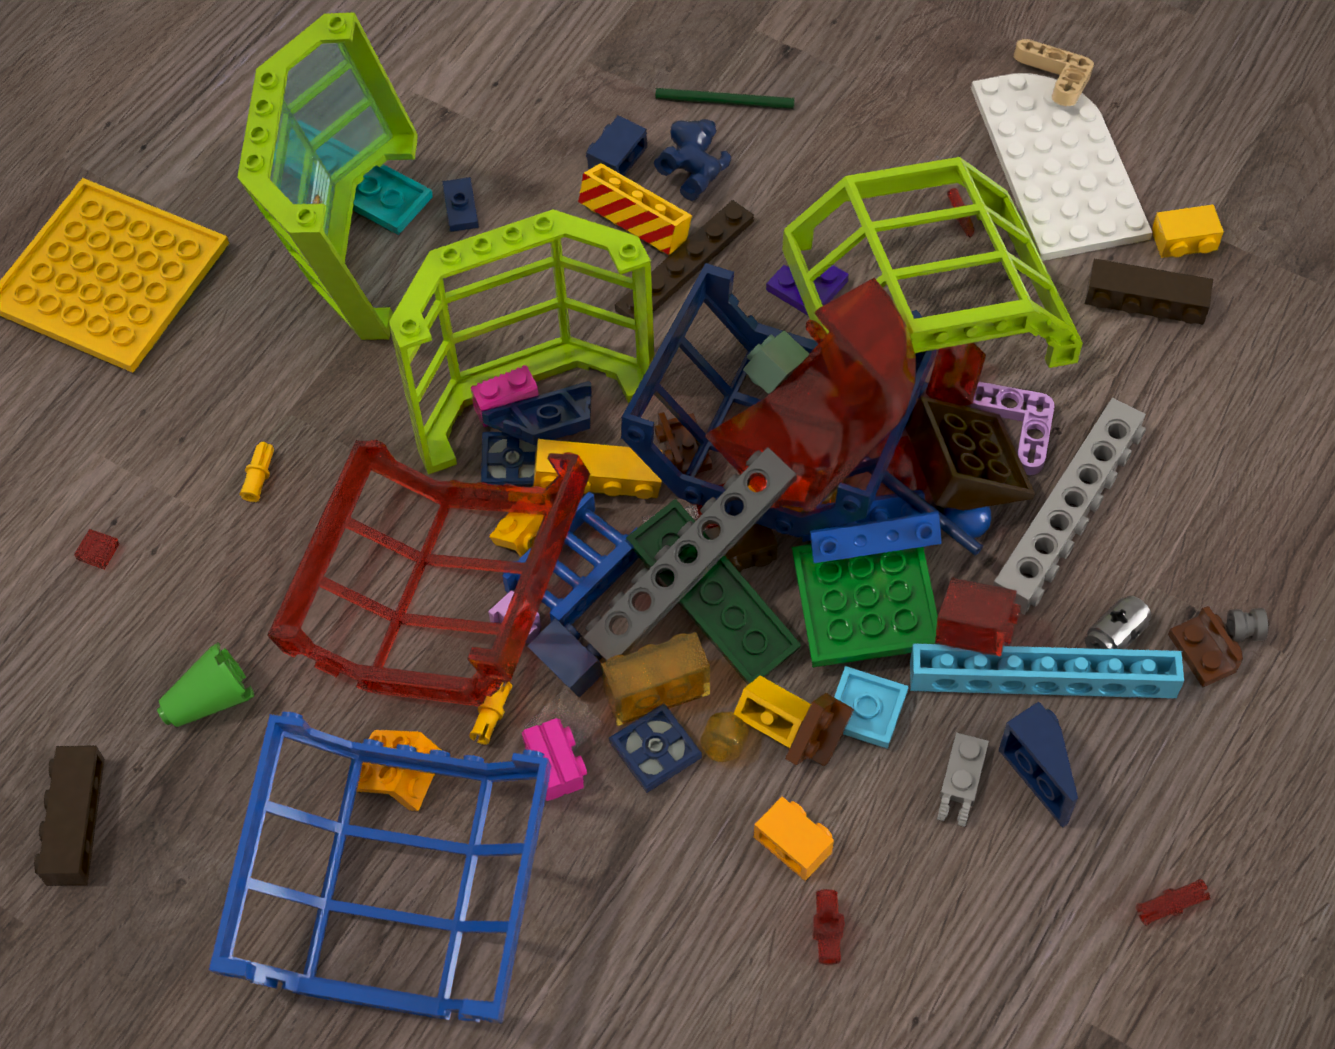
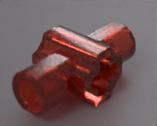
M830 889L816 892V915L813 916L812 938L818 941L819 963L824 965L840 963V939L843 938L845 924L844 915L838 912L837 891ZM823 923H830L833 931H826Z

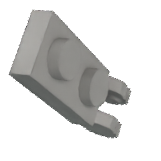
M956 732L940 794L942 800L937 816L938 820L944 821L950 808L948 804L951 800L963 804L959 810L957 820L958 825L966 826L970 806L974 804L989 741Z

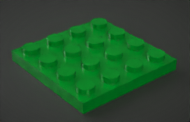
M811 544L792 547L812 668L907 654L912 652L913 644H943L923 547L819 563L813 562Z

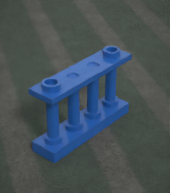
M922 489L914 490L917 495L925 500V494ZM897 494L875 496L867 517L836 527L811 530L809 535L801 537L803 542L811 541L814 563L942 544L938 511L921 514ZM835 503L816 505L815 509L829 506Z
M589 491L582 499H576L570 506L569 511L517 562L513 561L506 567L502 575L504 588L509 593L521 585L551 609V622L557 619L563 626L568 622L572 625L639 556L625 541L628 534H621L594 513V494ZM585 521L615 544V549L608 556H601L575 536L573 532ZM564 542L591 563L594 569L586 577H579L551 554ZM542 563L573 588L565 598L558 599L529 575Z

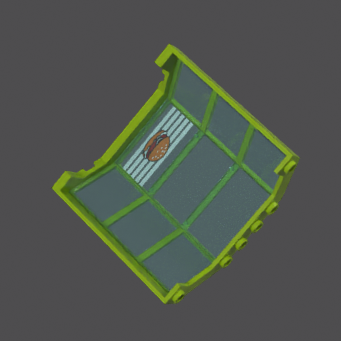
M354 12L326 13L256 69L237 178L314 290L324 298L361 340L390 339L389 320L393 315L391 308H373L345 265L356 186L365 179L363 176L376 165L380 167L388 160H415L418 134Z

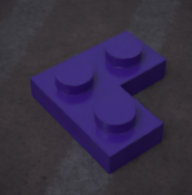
M783 265L766 283V291L808 316L790 268ZM834 265L813 281L824 308L845 286L849 279L848 273Z

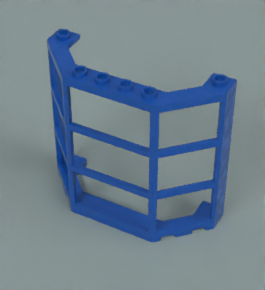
M284 711L281 716L270 714L209 971L220 976L244 979L253 984L276 989L278 982L282 983V989L308 997L443 1020H450L451 1013H458V1020L480 1022V1020L502 1024L552 767L549 759L544 758V753L523 750V754L513 753L512 761L484 763V759L478 756L464 755L463 759L451 758L450 753L442 750H430V754L417 752V748L404 744H398L396 749L383 747L384 743L377 740L364 739L363 743H357L313 729L303 720V716L297 713ZM283 738L351 759L338 822L269 801ZM363 762L481 781L469 844L349 825ZM537 779L525 842L481 844L493 782ZM266 813L335 833L321 897L251 878ZM346 836L466 855L454 919L450 920L332 900ZM522 855L509 921H465L478 857ZM248 890L318 908L303 974L232 957ZM330 911L451 931L438 998L315 977ZM463 933L506 934L494 1001L449 999Z

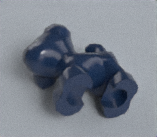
M711 120L675 121L671 126L670 136L677 145V149L669 146L654 160L656 170L661 175H670L676 169H684L692 174L680 188L681 195L690 201L696 200L706 190L708 184L717 177L719 172L726 169L731 162L730 153L727 151H721L720 160L705 152L717 132L716 125Z

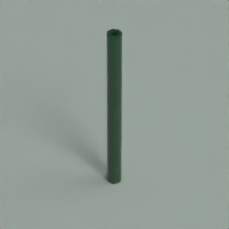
M656 88L655 99L784 109H794L795 98L666 88Z

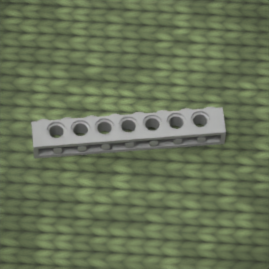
M1114 398L1110 400L995 579L990 597L1024 615L1030 605L1035 607L1038 605L1045 591L1042 589V586L1046 581L1051 583L1060 568L1057 563L1061 557L1066 559L1075 543L1071 540L1075 534L1081 536L1089 522V518L1086 516L1090 510L1096 512L1104 497L1101 495L1103 489H1110L1118 475L1115 470L1119 465L1122 467L1126 465L1132 453V450L1129 449L1132 443L1138 445L1146 431V428L1142 426L1145 413ZM1068 504H1074L1077 507H1071ZM1052 527H1059L1062 530H1055ZM1037 550H1044L1048 554H1041ZM1022 574H1030L1033 578H1026Z

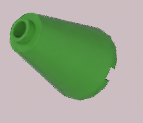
M219 642L211 646L159 699L160 707L157 709V712L166 725L172 723L175 727H180L244 703L254 697L251 685L245 689L242 683L243 679L246 678L243 670L226 648L220 651L221 644Z

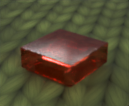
M89 529L74 556L79 561L105 570L120 543L117 538Z

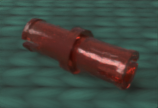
M1198 879L1175 890L1168 888L1163 891V895L1144 903L1136 904V910L1143 913L1139 915V918L1147 926L1171 914L1174 916L1183 914V909L1210 900V893H1204V890L1208 888L1202 879Z

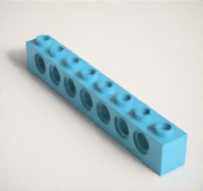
M913 644L910 658V691L1177 698L1184 683L1181 651Z

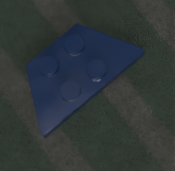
M583 382L482 411L483 423L532 445H536L538 439L553 440L577 434L580 431L590 429L591 382Z

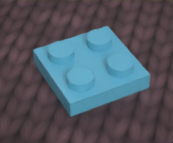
M845 666L834 697L852 707L854 712L843 735L888 749L909 686Z

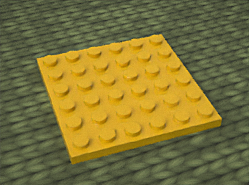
M82 178L0 280V316L134 373L229 245L228 237Z

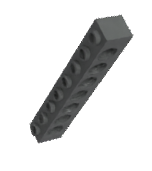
M768 447L763 452L760 450L756 451L746 462L748 468L740 476L737 473L734 474L724 484L723 488L726 491L717 500L714 497L709 499L700 510L702 515L694 523L690 520L679 530L677 535L680 538L671 547L667 544L656 554L654 559L657 562L649 570L643 568L635 575L631 581L634 585L626 594L622 591L618 593L608 605L611 609L603 617L600 615L596 616L585 629L588 633L584 638L611 665L616 667L798 479L797 474ZM755 477H762L767 481V485L764 490L753 492L749 489L750 481ZM733 500L741 501L744 504L743 511L737 516H731L726 513L728 503ZM709 524H717L721 528L720 535L713 540L706 539L703 536V531ZM687 547H693L698 552L696 560L692 563H683L680 558L682 551ZM663 571H672L674 573V582L669 587H661L658 584V576ZM642 594L650 595V607L645 611H638L635 607L637 597ZM618 618H626L628 621L627 631L624 634L615 635L612 630L613 622Z

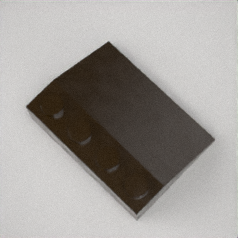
M924 396L919 397L905 428L935 505L964 511L1034 498L1036 494L1000 414Z

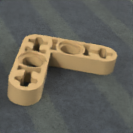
M1028 39L1019 40L1014 52V58L1018 62L1060 75L1054 86L1052 100L1063 106L1076 104L1091 77L1094 66L1093 61L1087 57Z

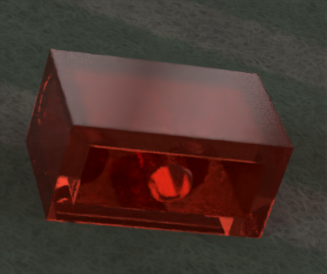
M974 342L940 348L925 394L932 399L957 405L973 404L986 354Z

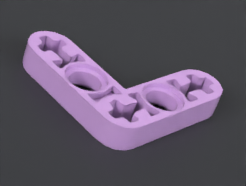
M975 382L969 385L964 398L966 407L1000 414L1001 418L1023 421L1017 454L1027 475H1035L1042 471L1046 459L1054 412V401L1052 398L1044 393L984 382ZM976 394L982 395L981 401L975 400ZM992 396L996 397L995 404H991ZM1011 398L1016 401L1017 406L1014 408L1004 407L1001 400ZM1023 402H1027L1026 410L1022 409ZM1037 405L1043 406V407H1042V409H1043L1042 412L1036 411V410H1037V408H1036ZM1038 429L1044 436L1040 439H1033L1028 436L1027 431ZM1030 449H1036L1034 463L1028 462Z

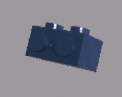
M618 115L611 124L605 126L599 139L588 147L586 152L588 170L602 163L625 176L647 149V129Z
M554 619L527 647L580 698L607 671L599 662L603 656L590 643L584 647L578 641L582 635L569 622L563 626L557 619Z

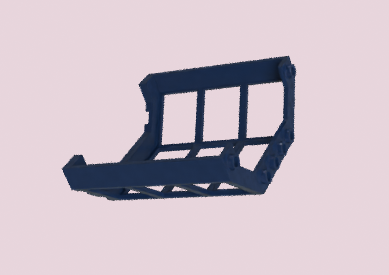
M705 263L622 415L621 438L678 498L686 500L691 504L704 506L709 499L714 497L717 500L726 491L722 486L696 478L709 450L746 462L755 453L715 440L733 402L832 433L836 437L819 473L784 462L797 474V478L814 483L802 512L773 504L755 524L776 530L782 534L802 537L809 535L811 530L836 527L866 518L935 359L937 349L910 354L902 361L896 359L884 368L886 374L877 380L876 386L916 373L902 407L855 423L853 422L862 403L850 405L840 425L739 393L748 375L743 371L750 362L747 358L748 354L758 344L761 345L768 336L772 334L776 337L783 330L760 324L752 315L747 317L738 307L740 301L732 293L734 272ZM703 302L748 351L730 386L685 338ZM787 332L811 355L799 370L834 381L820 343ZM679 347L724 396L706 433L659 384ZM841 349L848 368L863 357V355ZM653 394L700 443L686 474H682L653 443L654 422L641 418ZM895 421L880 457L832 471L847 436ZM874 470L866 490L840 483L835 504L815 509L826 484ZM733 500L728 503L726 513L731 516H737L743 511L744 504L741 501Z

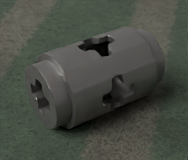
M1135 596L1119 599L1089 628L1085 637L1086 647L1091 649H1126L1149 626V621L1152 617L1149 607Z

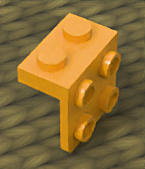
M375 730L368 738L383 742V747L396 749L398 744L413 746L417 748V752L430 754V750H441L423 733L416 731ZM363 762L356 792L389 794L408 810L419 811L434 774Z

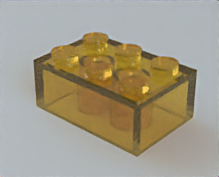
M696 632L688 635L678 634L669 641L658 645H645L637 652L625 656L616 655L601 664L604 694L617 726L637 720L663 703L669 709L710 695V664Z

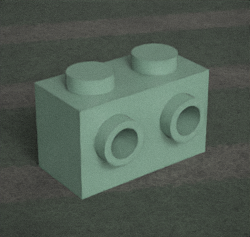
M783 331L776 337L771 334L761 345L758 344L748 354L747 358L750 362L743 371L749 375L754 384L761 386L770 395L789 380L811 355L786 331Z

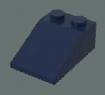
M1038 701L1006 723L999 752L1063 828L1069 823L1078 800V795L1058 718L1050 709H1045Z

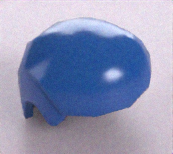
M989 506L964 511L945 508L943 511L944 516L974 539L981 537L991 524V509Z

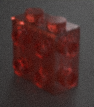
M951 578L937 618L935 643L1001 657L1005 644L1011 645L1015 629V625L1012 624H1018L1021 605L1015 604L1017 590Z

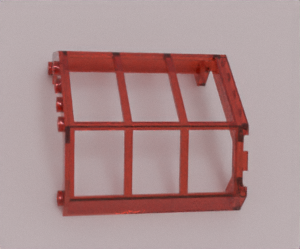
M356 440L267 636L283 653L294 658L297 654L315 660V668L336 678L339 676V673L358 681L356 687L366 692L472 706L482 705L486 696L491 697L499 691L503 682L507 684L513 677L587 485L590 472L579 455L566 452L564 454L549 453L547 459L558 476L546 488L539 486L518 487L512 484L491 485L484 482L464 483L457 480L437 481L396 461L383 442L378 440ZM371 470L440 504L421 551L351 518ZM450 508L544 515L526 563L431 554ZM345 528L416 562L396 610H392L324 577ZM426 565L521 574L502 624L408 614L406 612ZM319 587L391 621L372 666L353 663L315 645L301 629ZM401 624L497 635L492 649L471 648L467 659L477 670V673L471 678L383 668Z

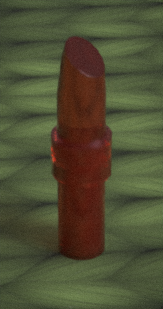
M952 188L947 192L953 208L966 206L957 188ZM970 216L956 218L960 222L965 234L970 238L975 230Z

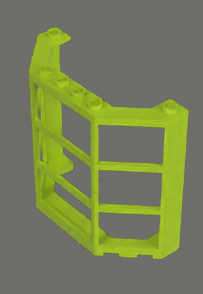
M961 157L845 176L784 229L782 251L844 406L874 401L877 380L886 374L884 368L894 360L902 361L910 354L1030 332L1035 336L1040 335L1046 340L1048 347L1045 361L1049 368L1078 363L1083 342L1008 191ZM959 183L966 188L973 205L872 222L862 199ZM851 201L862 227L811 270H808L801 251L812 249L814 228L844 202ZM976 215L977 220L982 221L996 251L892 269L876 232ZM994 223L1007 231L1021 260L1007 251ZM867 237L882 275L828 318L813 281ZM1002 262L1019 300L914 319L897 280ZM1017 270L1030 278L1044 308L1031 300ZM887 285L904 324L848 368L833 329Z
M552 209L429 251L389 320L417 449L428 475L457 465L448 437L452 432L451 427L457 416L462 414L466 406L473 404L471 386H476L477 383L482 384L483 380L488 381L489 378L494 379L495 376L499 377L500 374L505 375L506 372H511L512 369L516 370L517 367L527 366L535 382L577 367L585 370L592 368L606 373V377L617 380L627 402H630L655 356L651 260L638 236ZM566 237L607 250L619 274L564 257L562 254L561 238ZM550 243L551 257L445 293L444 278ZM553 267L556 298L456 333L452 332L448 303ZM564 268L632 289L634 319L567 298ZM632 271V278L622 275ZM433 293H435L436 300L424 319L422 313ZM557 309L560 330L559 338L460 372L455 348L456 343ZM568 309L635 330L636 358L571 337ZM439 314L443 342L415 389L410 364L421 344L432 341L429 330ZM447 356L451 379L424 426L419 402L444 357Z

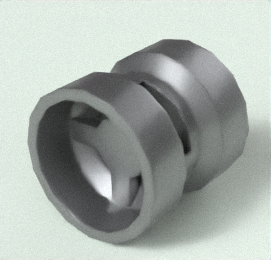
M1263 608L1251 609L1249 613L1243 612L1241 609H1231L1228 611L1226 625L1227 633L1231 640L1241 642L1249 637L1254 641H1264L1267 639L1268 618Z

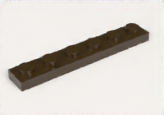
M731 200L651 272L653 313L704 267L705 263L708 264L754 222V214L734 200ZM633 290L629 291L615 304V312L634 319Z

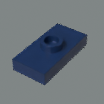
M471 177L442 181L450 232L479 228Z

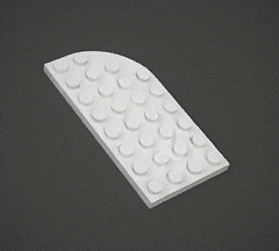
M1018 73L972 81V93L1025 227L1042 261L1151 240L1153 232L1100 111L1089 98L1081 93L1075 105H1059L1052 100V93L1057 80L1035 74Z

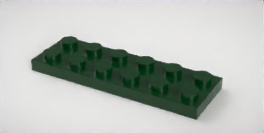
M675 498L628 535L625 541L650 569L657 562L654 559L656 554L667 544L671 547L680 538L677 535L679 530L690 520L693 523L695 520ZM703 531L704 538L711 540ZM693 547L685 548L680 556L683 563L694 562L698 555L697 549ZM725 555L678 602L747 685L758 676L766 677L802 646ZM663 571L658 576V580L664 587L672 585L675 579L672 571Z

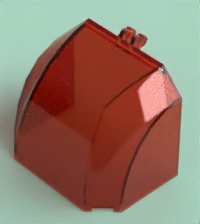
M875 278L818 308L814 314L829 333L827 334L826 330L814 320L809 319L806 322V330L818 343L813 351L766 398L705 435L740 475L748 468L746 465L748 459L756 451L760 450L763 452L767 447L797 474L798 479L771 506L773 508L788 506L802 508L803 511H813L898 425L906 414L915 385L916 356L909 330L891 297ZM755 477L750 481L749 485L756 492H760L765 489L767 481L762 477Z

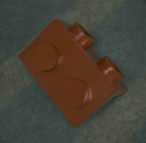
M664 412L658 413V425L654 426L657 441L659 444L664 443L666 450L663 451V454L682 474H686L700 443L677 418L667 420ZM694 413L688 414L697 423ZM709 452L698 473L712 469V460Z

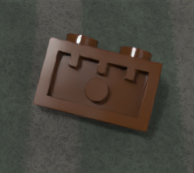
M1209 606L1202 608L1198 617L1171 628L1168 633L1178 651L1182 652L1183 659L1202 688L1236 673L1243 660L1240 646L1236 641L1231 640L1225 631L1222 619L1217 614H1214Z
M824 693L812 701L785 759L796 766L806 758L826 766L845 731L854 709L828 693Z

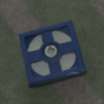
M482 432L481 489H542L533 487L537 444L532 445L504 432Z
M665 703L609 737V743L646 793L702 758V752Z

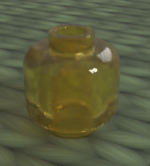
M732 712L715 713L709 717L700 738L701 747L707 756L716 762L732 761L738 758L743 750L748 737V727L741 718Z

